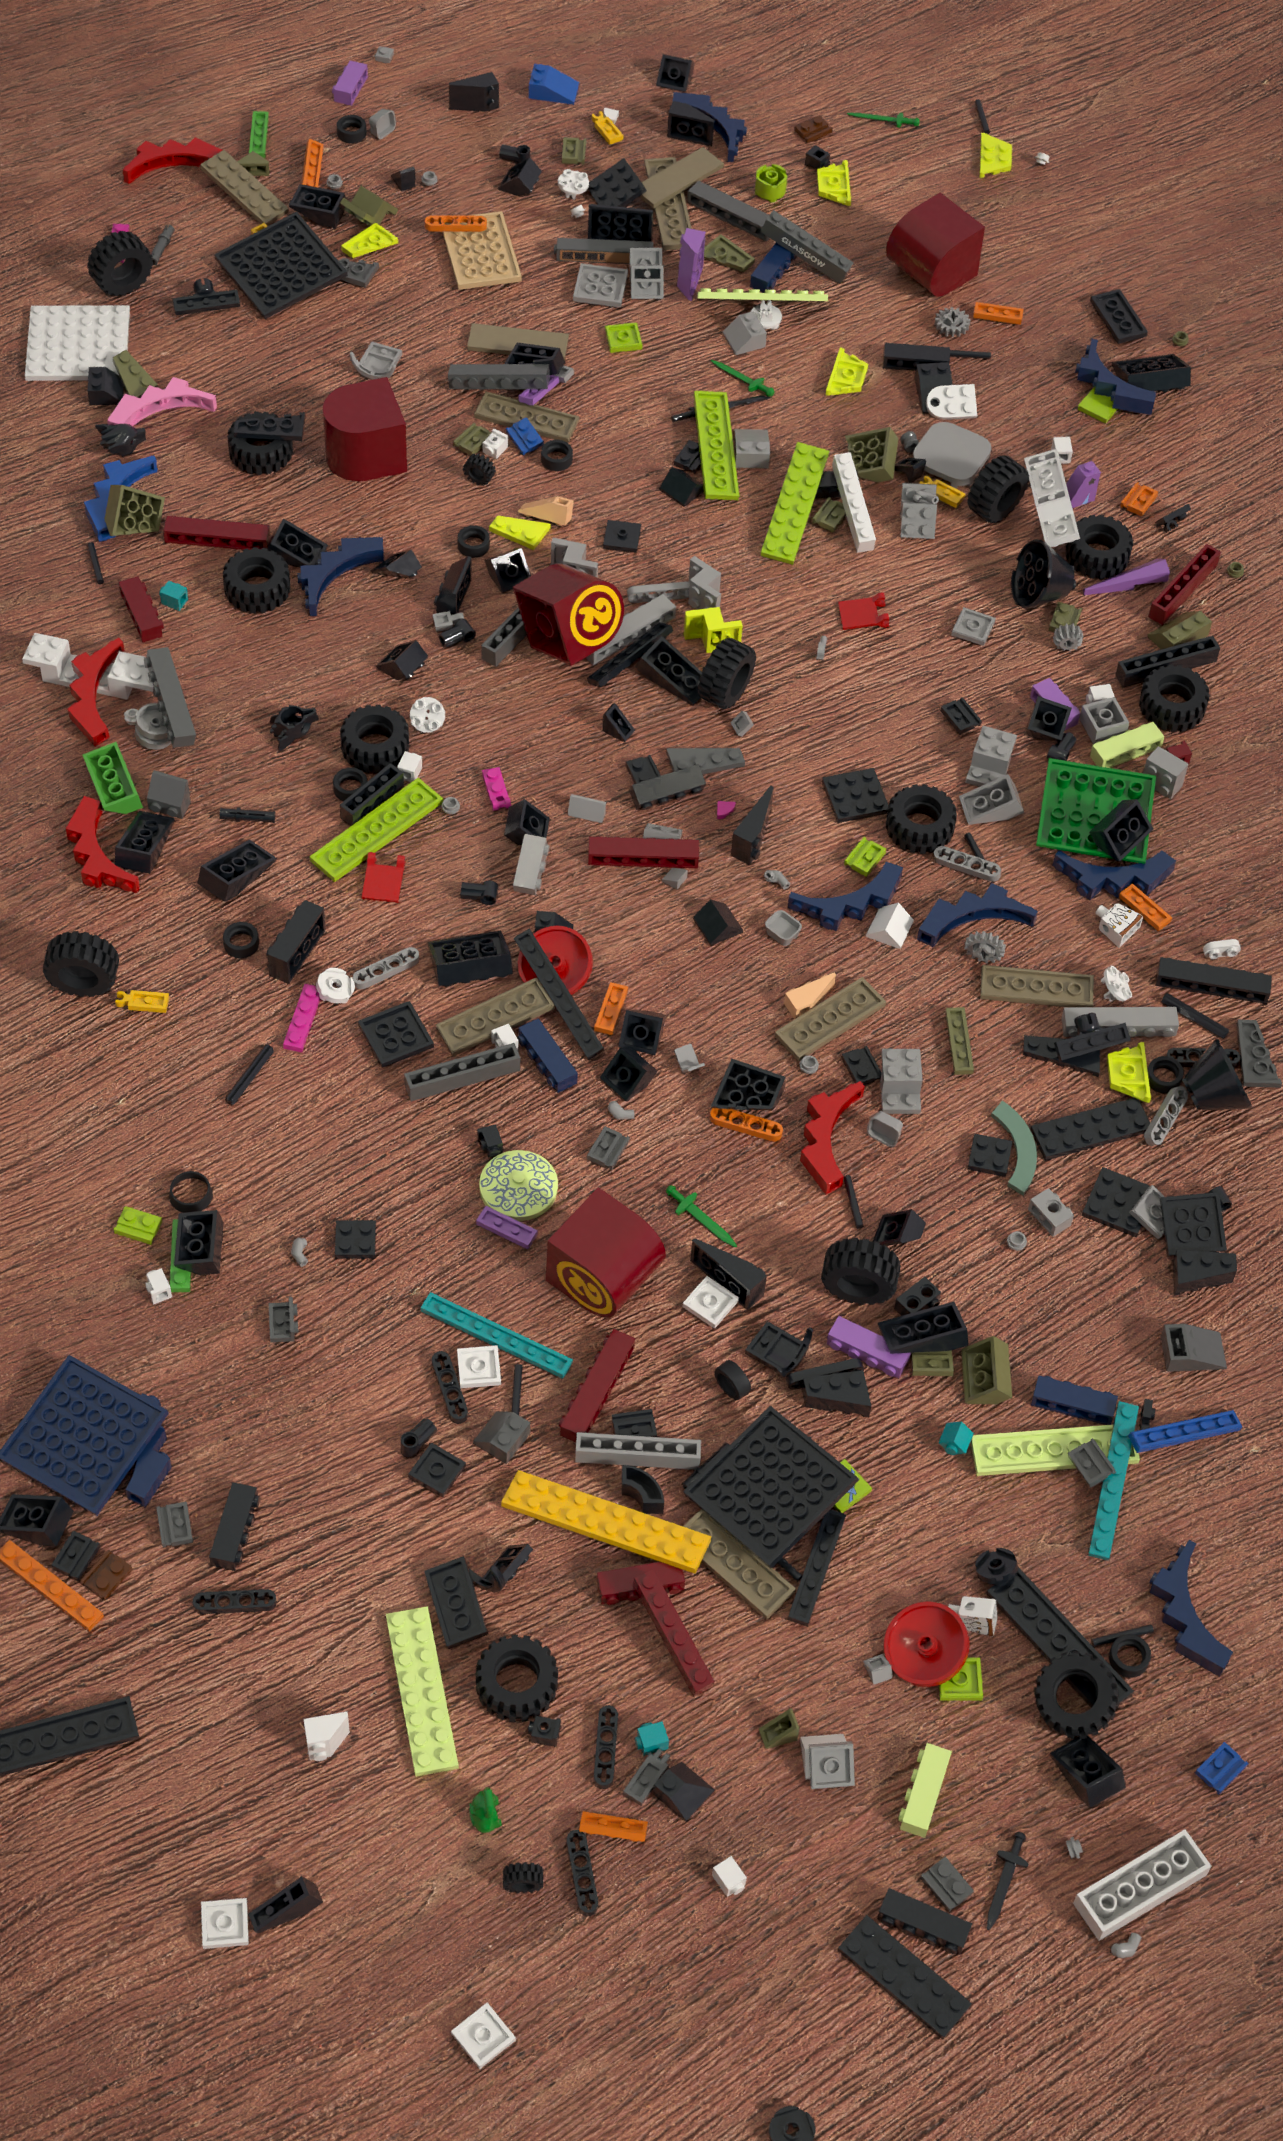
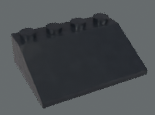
M589 204L588 239L652 242L653 210Z
M1175 354L1112 362V367L1118 378L1145 390L1166 392L1173 388L1181 390L1191 386V367Z
M501 930L428 942L438 986L469 983L474 980L484 981L492 977L503 978L513 974L511 953Z

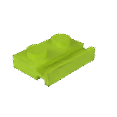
M863 837L845 859L844 865L851 866V869L867 877L886 854V848Z
M125 1206L116 1227H114V1234L151 1245L163 1222L162 1217Z

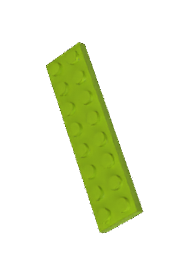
M694 391L693 398L705 499L738 500L739 488L727 392Z
M797 442L760 556L791 565L794 564L829 456V450Z
M417 778L312 854L310 861L332 881L336 882L366 860L368 852H377L441 805L443 798L420 778Z

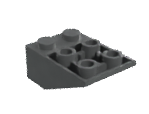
M1188 1324L1164 1325L1161 1333V1342L1167 1372L1227 1369L1220 1332Z

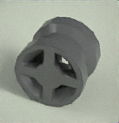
M913 431L906 432L900 437V441L907 453L914 452L915 447L919 443Z

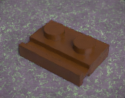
M818 115L796 125L794 131L803 140L805 139L808 144L832 133L833 128L829 127V124Z
M108 1550L80 1581L83 1586L88 1587L90 1591L105 1601L132 1572L133 1568L119 1556L114 1555Z

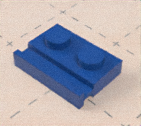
M527 417L516 422L512 427L506 428V433L523 456L525 453L532 452L544 445V441Z
M1224 1742L1196 1770L1195 1774L1208 1786L1213 1787L1219 1795L1247 1767L1248 1762L1243 1761L1241 1756Z

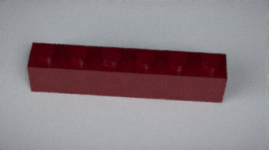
M167 516L163 530L165 543L238 550L248 548V550H251L254 547H258V549L266 548L270 541V527L263 524Z
M1206 544L1151 603L1148 617L1163 625L1217 567L1221 551Z
M589 837L588 865L698 869L699 840Z
M613 1329L610 1335H606L602 1351H598L594 1358V1366L588 1368L584 1384L580 1383L576 1394L578 1395L576 1399L570 1401L567 1415H563L559 1422L560 1436L576 1442L577 1432H590L635 1349L636 1338Z
M654 1569L634 1578L633 1586L693 1697L712 1688L715 1681Z

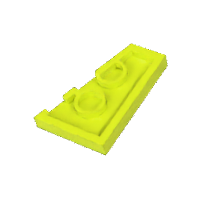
M374 223L341 245V251L351 258H355L397 244L398 238L379 224Z
M497 516L489 526V531L534 550L550 530L551 524Z

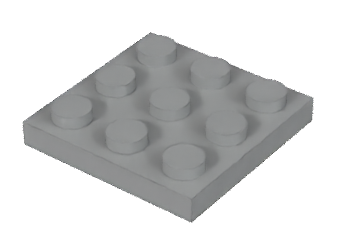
M581 263L573 301L621 308L628 269Z

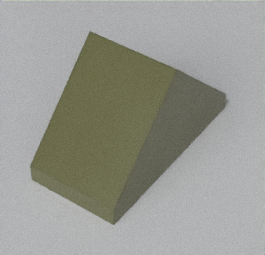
M254 151L237 161L253 176H270L269 161Z
M788 1709L759 1728V1732L765 1748L769 1749L797 1741L800 1728L793 1709Z

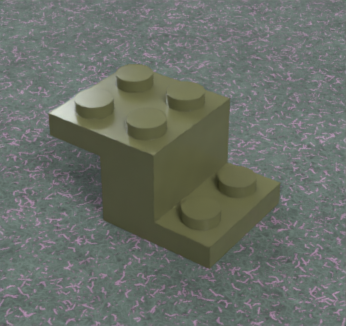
M360 186L351 202L345 198L340 202L345 206V211L369 226L374 223L380 225L386 213L389 214L391 212L396 215L399 210L363 186Z

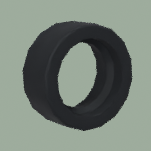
M345 115L337 121V136L341 141L353 144L362 141L366 137V122L362 117ZM347 127L359 128V130L352 132L344 129Z
M551 440L542 446L541 462L545 468L551 471H563L570 467L573 460V449L570 444L563 440ZM552 452H561L564 453L566 457L562 459H553L550 458L548 454Z
M470 525L461 529L457 535L458 550L466 557H481L490 548L489 533L483 527ZM468 538H479L484 542L477 546H471L463 541Z
M357 768L341 769L333 778V790L338 799L345 801L359 788L345 790L340 787V784L346 780H356L361 783L359 787L361 788L368 782L365 773Z
M236 922L229 925L223 932L225 951L235 958H246L253 955L259 948L257 929L247 922ZM238 934H246L252 937V941L244 946H236L230 943V939Z
M1160 1056L1149 1063L1148 1078L1151 1089L1162 1094H1168L1171 1088L1181 1085L1184 1071L1177 1060L1168 1056ZM1159 1068L1168 1069L1174 1073L1176 1078L1171 1082L1161 1081L1154 1075V1070Z
M726 1360L715 1369L714 1374L717 1383L730 1398L739 1400L750 1392L751 1384L749 1379L735 1362Z
M1126 1634L1120 1636L1114 1641L1109 1652L1111 1667L1119 1675L1128 1678L1138 1677L1143 1674L1151 1660L1149 1645L1137 1635ZM1132 1646L1138 1649L1142 1654L1141 1663L1138 1666L1123 1664L1117 1656L1119 1648Z

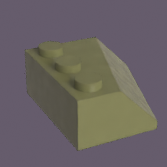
M891 427L845 436L848 443V451L851 452L858 477L877 483L893 480L898 437Z
M111 485L104 518L110 536L159 531L165 497L124 485Z

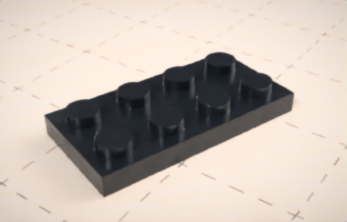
M1120 289L1091 296L1090 302L1118 344L1147 337V329Z
M464 1556L424 1571L448 1649L489 1634Z

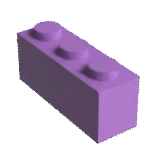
M349 61L348 65L344 67L342 75L339 76L337 84L333 86L334 102L352 106L368 78L367 64Z
M1048 678L1032 686L1030 698L1035 703L1039 696L1072 707L1065 730L1078 725L1079 709L1069 701L1067 695L1063 694L1056 683Z

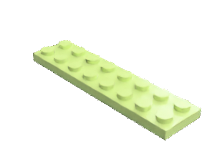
M701 288L700 292H697V298L828 301V294H824V291H813V294H808V291L797 290V294H792V290H781V293H776V290H765V293H760V290L749 289V293H743V289H733V292H727V289H717V292H711V289Z
M1113 1425L973 1435L971 1447L976 1476L1075 1469L1076 1467L1068 1457V1452L1083 1443H1088L1093 1438L1107 1457ZM1132 1445L1128 1464H1139V1453H1136Z
M428 1606L386 1614V1621L415 1777L459 1769Z

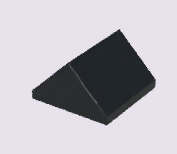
M671 467L659 490L685 507L704 492V485L683 470Z
M710 899L693 917V920L710 946L743 933V929L728 906L722 902Z

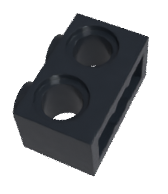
M924 1276L896 1298L894 1309L903 1316L938 1306L940 1304L941 1291Z

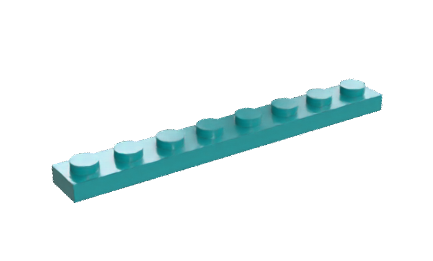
M432 1292L429 1293L421 1306V1312L490 1345L498 1346L499 1349L562 1379L573 1363V1359Z
M1121 1401L1117 1405L1107 1459L1115 1468L1116 1473H1112L1102 1481L1088 1556L1107 1561L1110 1559L1132 1446L1128 1435L1135 1430L1139 1409L1137 1405Z

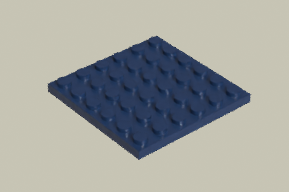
M68 1355L0 1450V1460L93 1515L98 1516L169 1412Z

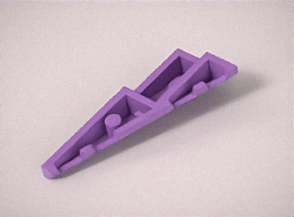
M1158 558L1083 589V594L1091 595L1134 590L1135 585L1168 581L1170 570L1166 559Z

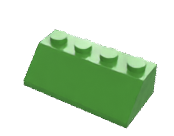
M117 742L83 754L105 811L128 814L143 808Z

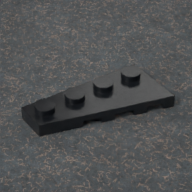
M300 412L296 416L284 414V417L279 418L267 416V418L262 420L258 418L236 420L234 437L302 441L306 417L305 412Z
M1024 1035V1056L1045 1062L1049 1060L1056 1062L1058 1066L1064 1067L1066 1065L1076 1068L1075 1071L1082 1073L1086 1071L1093 1073L1092 1076L1099 1077L1100 1050L1059 1061L1054 1043L1066 1039Z

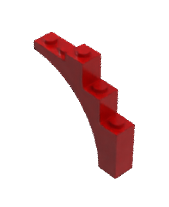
M196 137L186 146L172 139L162 147L145 141L136 149L137 156L122 169L124 182L130 184L147 172L169 166L185 165L200 167V164L223 150Z
M119 637L110 641L102 649L96 650L91 656L84 652L81 655H77L71 661L73 671L78 675L79 679H75L69 685L71 695L78 701L67 709L69 718L95 747L110 738L108 728L100 718L96 708V695L100 680L106 669L116 659L119 651L125 652L123 641Z
M84 796L66 827L67 839L77 843L73 849L75 861L84 865L81 871L82 882L87 886L100 888L102 883H105L108 886H115L127 892L137 893L140 889L138 876L125 872L112 863L98 844L96 833L98 822L103 813L101 801Z
M861 1081L856 1084H850L844 1090L834 1092L829 1097L823 1092L819 1095H813L808 1100L807 1112L813 1119L806 1123L803 1136L810 1145L805 1146L801 1150L800 1161L825 1195L842 1187L844 1176L836 1165L832 1153L831 1134L841 1114L851 1104L863 1097L865 1086Z

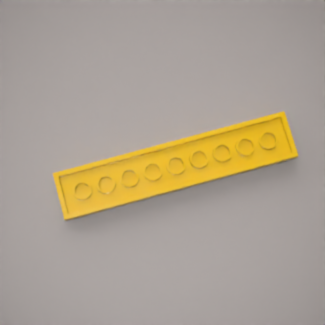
M520 1470L517 1471L501 1501V1507L694 1574L711 1542V1536Z

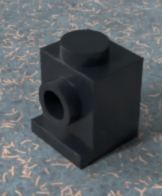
M816 145L806 152L805 166L810 165L815 169L828 167L830 165V153Z
M496 1124L477 1129L478 1143L480 1142L482 1151H486L488 1157H496L503 1153V1142Z
M535 1716V1721H530L528 1734H531V1743L557 1747L561 1719L557 1718L556 1720Z

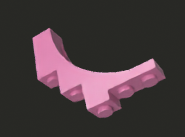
M173 377L165 390L149 385L141 398L125 394L108 418L107 423L109 425L126 423L134 426L151 414L177 407H199L214 412L217 408L216 396L190 388L188 381Z

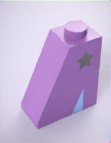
M1093 461L1077 466L1066 483L1072 508L1095 501L1101 472Z

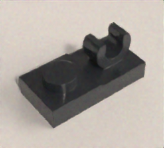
M1189 504L1159 519L1155 524L1157 527L1164 524L1163 528L1166 533L1171 531L1169 525L1175 529L1178 527V524L1174 519L1177 518L1179 521L1186 517V512L1191 510Z

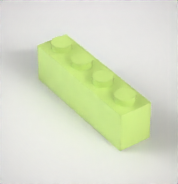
M1154 722L1143 724L1136 729L1127 730L1123 734L1112 736L1102 742H1096L1092 746L1090 757L1097 766L1111 768L1150 753L1158 746L1162 748L1164 735Z
M929 1743L926 1744L925 1750L920 1749L916 1761L920 1763L919 1769L914 1768L910 1780L914 1782L912 1789L908 1788L904 1801L908 1802L907 1808L901 1809L898 1821L902 1822L900 1830L923 1838L926 1837L952 1751Z

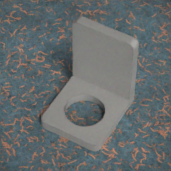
M692 1044L674 1050L682 1074L705 1066L704 1063L699 1064Z

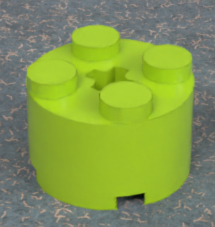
M772 164L769 167L763 165L756 172L755 194L769 202H776L777 199H780L786 193V170L776 164Z

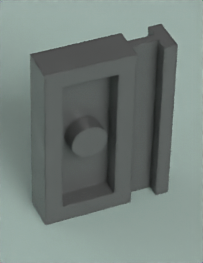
M604 1126L587 1154V1160L603 1167L607 1166L610 1170H613L628 1145L630 1137L622 1136L621 1133Z
M1093 1438L1088 1443H1083L1068 1452V1457L1090 1488L1108 1478L1112 1473H1116L1115 1468Z
M187 1501L169 1504L166 1507H156L163 1548L169 1545L177 1546L193 1543Z
M946 1856L920 1876V1879L948 1912L974 1893L972 1887Z

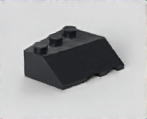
M731 1059L711 1104V1108L772 1111L778 1105L784 1092L786 1077Z

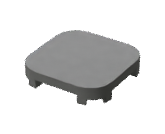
M939 422L930 427L915 447L913 458L926 459L924 471L951 482V487L957 489V486H970L973 484L975 476L985 462H988L990 459L991 444L983 436L953 423Z

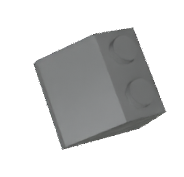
M754 311L739 315L723 331V335L735 355L766 347L767 332Z

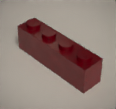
M139 576L119 581L121 597L142 643L163 637L162 629H164L162 619H158L156 607L152 606L153 602L150 594L147 595L145 583H141Z
M655 1562L597 1572L596 1582L601 1604L614 1605L619 1601L638 1600L640 1597L633 1586L634 1578L651 1569H654L666 1593L677 1594L683 1591L685 1587L683 1569L663 1562Z

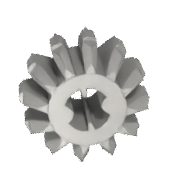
M1066 623L1065 626L1059 625V628L1055 629L1053 641L1057 649L1062 648L1063 651L1077 650V647L1082 645L1083 633L1080 627L1075 626L1074 623L1071 625Z

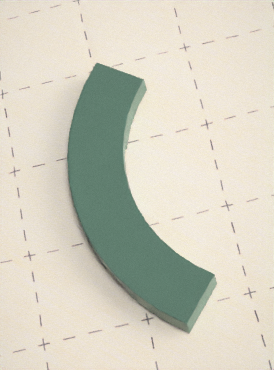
M1001 1101L992 1112L991 1117L1010 1133L1017 1155L1016 1168L1007 1186L1024 1196L1032 1183L1036 1170V1145L1024 1119L1011 1106Z

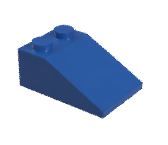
M534 64L529 81V99L574 105L579 82L551 66Z

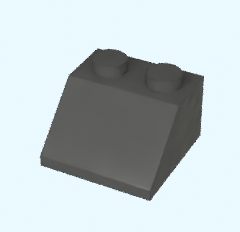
M154 770L147 795L148 809L183 819L191 803L188 780Z
M496 1411L474 1439L473 1444L507 1464L530 1435V1422L514 1412Z

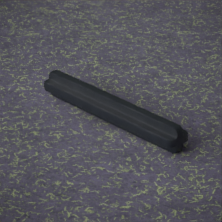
M1168 993L1163 996L1161 1001L1163 1004L1169 1007H1176L1177 1012L1223 1039L1228 1035V1028Z
M264 1045L225 1097L227 1103L234 1105L273 1054L272 1046Z

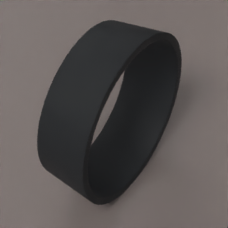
M183 1172L173 1179L170 1186V1202L176 1210L182 1213L203 1211L209 1206L213 1198V1191L208 1179L199 1172ZM185 1179H199L208 1185L206 1195L194 1203L181 1202L175 1198L172 1192L173 1188Z

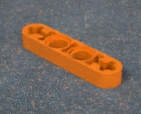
M428 216L425 218V229L431 232H481L487 229V219L484 216ZM450 222V223H452V224H450V225H445L444 223ZM466 222V223H468V224H466V225H461L460 223Z
M711 1109L710 1121L714 1125L773 1142L779 1141L782 1138L783 1127L778 1122L733 1109ZM740 1118L742 1123L734 1124L732 1119ZM753 1123H757L761 1126V1128L755 1130L752 1129L750 1125ZM773 1129H774V1130H777V1132H775V1134H772V1133H771V1132L773 1131Z

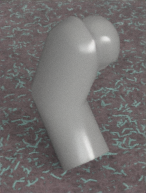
M765 871L764 878L766 881L779 883L784 890L789 888L790 882L780 871Z
M611 1101L608 1104V1111L615 1119H634V1109L624 1110L616 1101Z
M298 1237L293 1241L291 1255L300 1267H303L308 1263V1259L302 1253L303 1249L306 1248L307 1241L305 1238Z
M1131 1933L1127 1943L1113 1944L1111 1947L1112 1954L1118 1958L1132 1957L1141 1941V1936Z

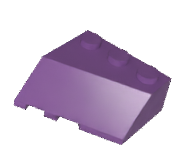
M687 228L685 234H682L680 239L682 246L679 253L681 258L677 287L688 300L692 301L703 270L706 232Z

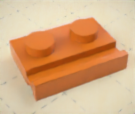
M1136 482L1122 500L1120 507H1126L1128 511L1142 517L1158 496V491L1145 485L1140 486Z

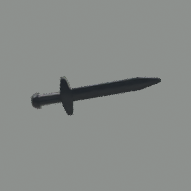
M1022 1832L1014 1834L1013 1838L1015 1840L1010 1852L999 1850L996 1853L1000 1859L1005 1861V1865L988 1912L987 1930L992 1928L999 1917L1015 1868H1027L1029 1865L1027 1861L1018 1856L1023 1842H1026V1835Z

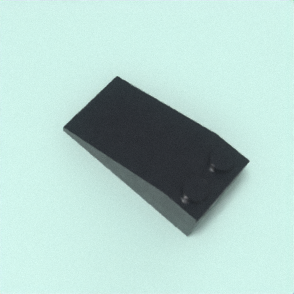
M661 636L640 658L635 668L647 679L694 706L701 698L698 693V684L700 683L699 679L702 672Z
M771 785L733 832L731 856L748 865L753 860H757L761 853L760 847L772 808L774 787Z
M139 811L115 847V865L123 869L150 874L159 859L175 818Z
M249 839L203 864L200 868L197 884L223 902H226L242 892L276 862L277 858Z
M696 1238L692 1240L690 1261L712 1280L738 1296V1303L745 1309L749 1310L764 1296L767 1275L761 1268H757L754 1264Z
M954 1301L878 1322V1327L890 1354L951 1351L969 1346L967 1327Z

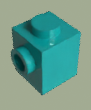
M168 581L160 589L161 604L180 611L188 600L187 588L178 583Z
M962 1421L946 1423L939 1444L950 1455L966 1454L974 1433Z
M663 1721L654 1724L650 1722L645 1723L637 1729V1737H634L635 1744L638 1750H642L643 1756L656 1753L659 1748L663 1751L669 1748V1739Z

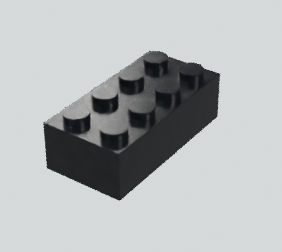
M304 900L301 905L296 907L293 917L287 920L285 929L277 935L276 942L267 950L269 976L290 984L326 931L323 907Z

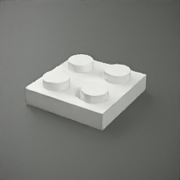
M706 1276L683 1302V1308L715 1329L737 1304L739 1297Z
M498 1346L457 1349L460 1388L501 1385Z
M247 1898L201 1902L203 1949L249 1945Z
M488 2003L484 2004L451 2031L452 2036L479 2069L516 2041V2037Z

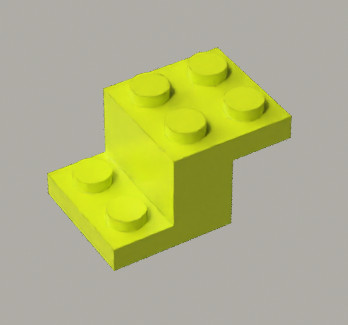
M720 607L685 611L684 638L685 640L702 638L706 653H712L716 646L726 638H733L741 642L743 627L741 620L724 622Z

